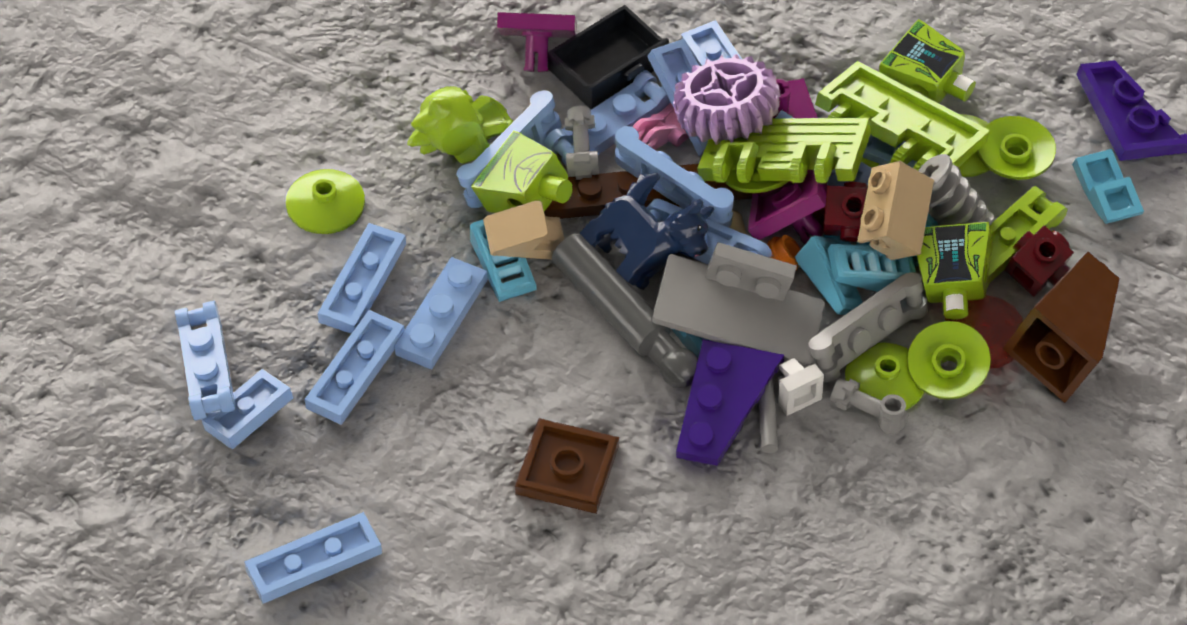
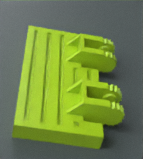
M859 61L855 62L820 90L815 102L816 106L827 112H830L838 105L827 118H869L872 130L870 135L894 148L903 141H906L895 151L890 163L902 161L908 164L914 160L917 163L913 168L917 171L930 158L942 154L950 156L953 165L959 168L987 142L990 130Z
M772 118L771 125H763L762 133H750L748 140L740 137L734 139L733 142L722 140L716 145L713 139H709L697 167L698 174L704 181L726 182L731 169H736L738 181L740 183H748L754 171L758 170L760 181H792L793 183H802L807 171L814 170L816 182L827 183L832 170H835L838 181H855L872 131L869 118Z

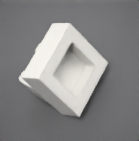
M792 358L779 365V369L784 375L778 377V405L786 416L822 400L824 374L816 364L804 368L795 358Z

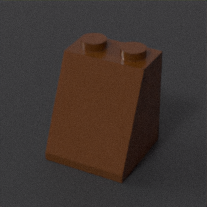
M1087 252L1033 307L1002 349L1066 403L1103 358L1120 278L1109 270L1104 263L1100 262L1090 252Z

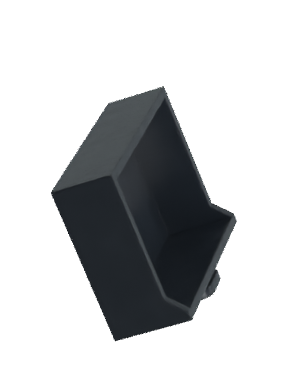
M623 5L548 52V70L592 110L633 83L639 73L644 70L652 73L654 69L647 56L652 49L669 44V39L667 37L661 38L626 5Z

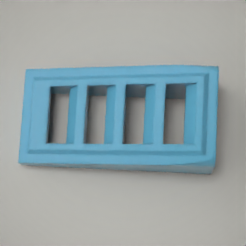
M484 221L473 222L470 225V242L483 269L487 271L488 280L498 301L501 302L537 290L536 282L526 258L491 255ZM510 261H514V263H511V264H508V265H505V266H502V267H499V268H496V267H495V266L500 265V264H504V263H507V262H510ZM518 273L521 275L519 278L504 283L501 282L503 278Z
M813 236L797 253L795 259L836 314L846 315L863 303L856 286L834 281L827 248L831 244H838L836 240Z
M831 244L827 248L834 281L879 292L900 276L910 272L916 273L912 256L890 260L886 258V255L873 249L871 246ZM848 262H852L853 270H850Z

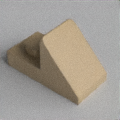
M541 201L526 203L488 215L483 219L490 254L493 256L552 260L554 250L564 240L560 217L545 216Z

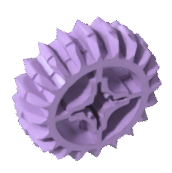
M738 54L728 59H724L722 55L719 60L711 61L706 59L705 64L702 66L692 65V73L682 74V81L675 84L676 91L673 105L677 120L681 128L687 130L689 137L698 136L701 142L713 139L717 145L722 140L733 142L734 139L740 137L748 140L750 133H762V126L771 125L772 117L778 114L780 90L776 77L773 75L772 69L766 68L764 61L754 62L752 56L746 57L743 60L739 58Z

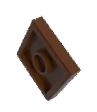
M539 418L515 485V494L597 514L619 448V437Z

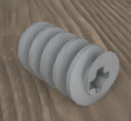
M946 154L937 155L921 166L918 171L934 180L929 208L932 207L930 211L931 217L935 220L941 219L939 226L989 222L991 225L995 219L994 214L988 211L986 203L979 199L976 190L970 188L969 181L961 176L960 169L953 165L950 156Z

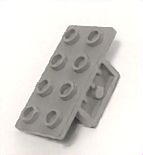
M717 242L708 265L673 254L668 256L652 322L715 342L783 354L784 362L795 358L806 368L812 364L813 360L808 342L819 332L825 302L822 299L789 290L794 279L796 265Z

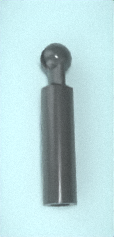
M573 234L565 238L556 247L552 255V262L639 355L649 356L660 368V373L666 383L674 388H685L692 385L698 361L696 354L687 348H682L670 336V328L652 322L654 310L581 234Z

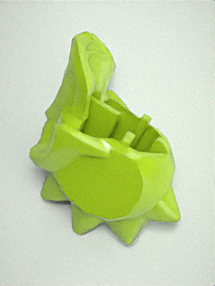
M446 86L436 90L422 102L420 113L411 122V127L416 130L408 139L407 145L410 147L420 146V153L423 155L439 150L442 153L454 155L457 161L465 164L476 160L490 146L487 140L500 136L514 121L507 114V109L494 98L480 95L473 101L466 90L456 86Z

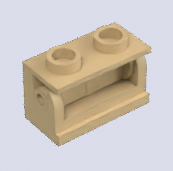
M902 161L871 168L857 242H870V246L873 249L883 253L890 260L920 255L934 180Z

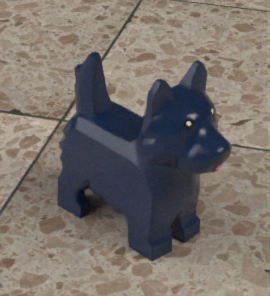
M658 173L647 176L639 175L637 183L633 182L627 195L614 198L612 202L607 203L605 208L601 210L598 218L590 220L579 233L591 246L595 247L598 245L607 254L613 249L612 242L616 240L615 246L620 249L621 254L626 255L616 271L633 286L636 285L642 290L649 285L650 278L665 267L670 254L677 255L682 251L690 257H696L707 252L708 246L704 237L708 230L706 219L714 211L713 206L701 209L704 202L698 199L687 208L673 213L669 218L660 222L644 205L648 194L660 179Z

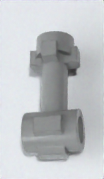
M586 106L572 107L567 111L568 117L565 118V129L573 131L574 153L566 154L568 177H576V180H581L582 178H591L592 175L600 174L598 151H590L588 129L595 128L594 115H591L590 108Z
M840 378L836 382L830 400L836 403V407L846 411L847 408L850 409L851 406H854L879 417V427L887 434H896L906 426L909 412L905 410L906 403L902 397L887 395L881 401L859 391L860 383L852 379L847 381Z

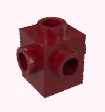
M846 182L844 186L827 185L824 235L840 236L842 241L858 243L861 217L868 189L867 184L862 182Z
M1043 225L1035 235L1027 231L1013 246L1017 253L1011 258L1005 271L1035 297L1049 282L1055 286L1071 269L1067 263L1074 251L1070 249L1069 242L1062 234L1054 230L1050 231Z

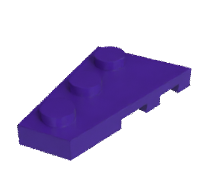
M1115 60L1080 64L1076 75L1119 161L1187 153L1186 133L1179 135L1169 125L1171 118L1162 109L1156 111L1143 98L1145 91Z
M703 339L676 449V458L718 466L743 427V422L755 403L759 402L765 392V387L774 373L778 372L779 365L784 362V355Z

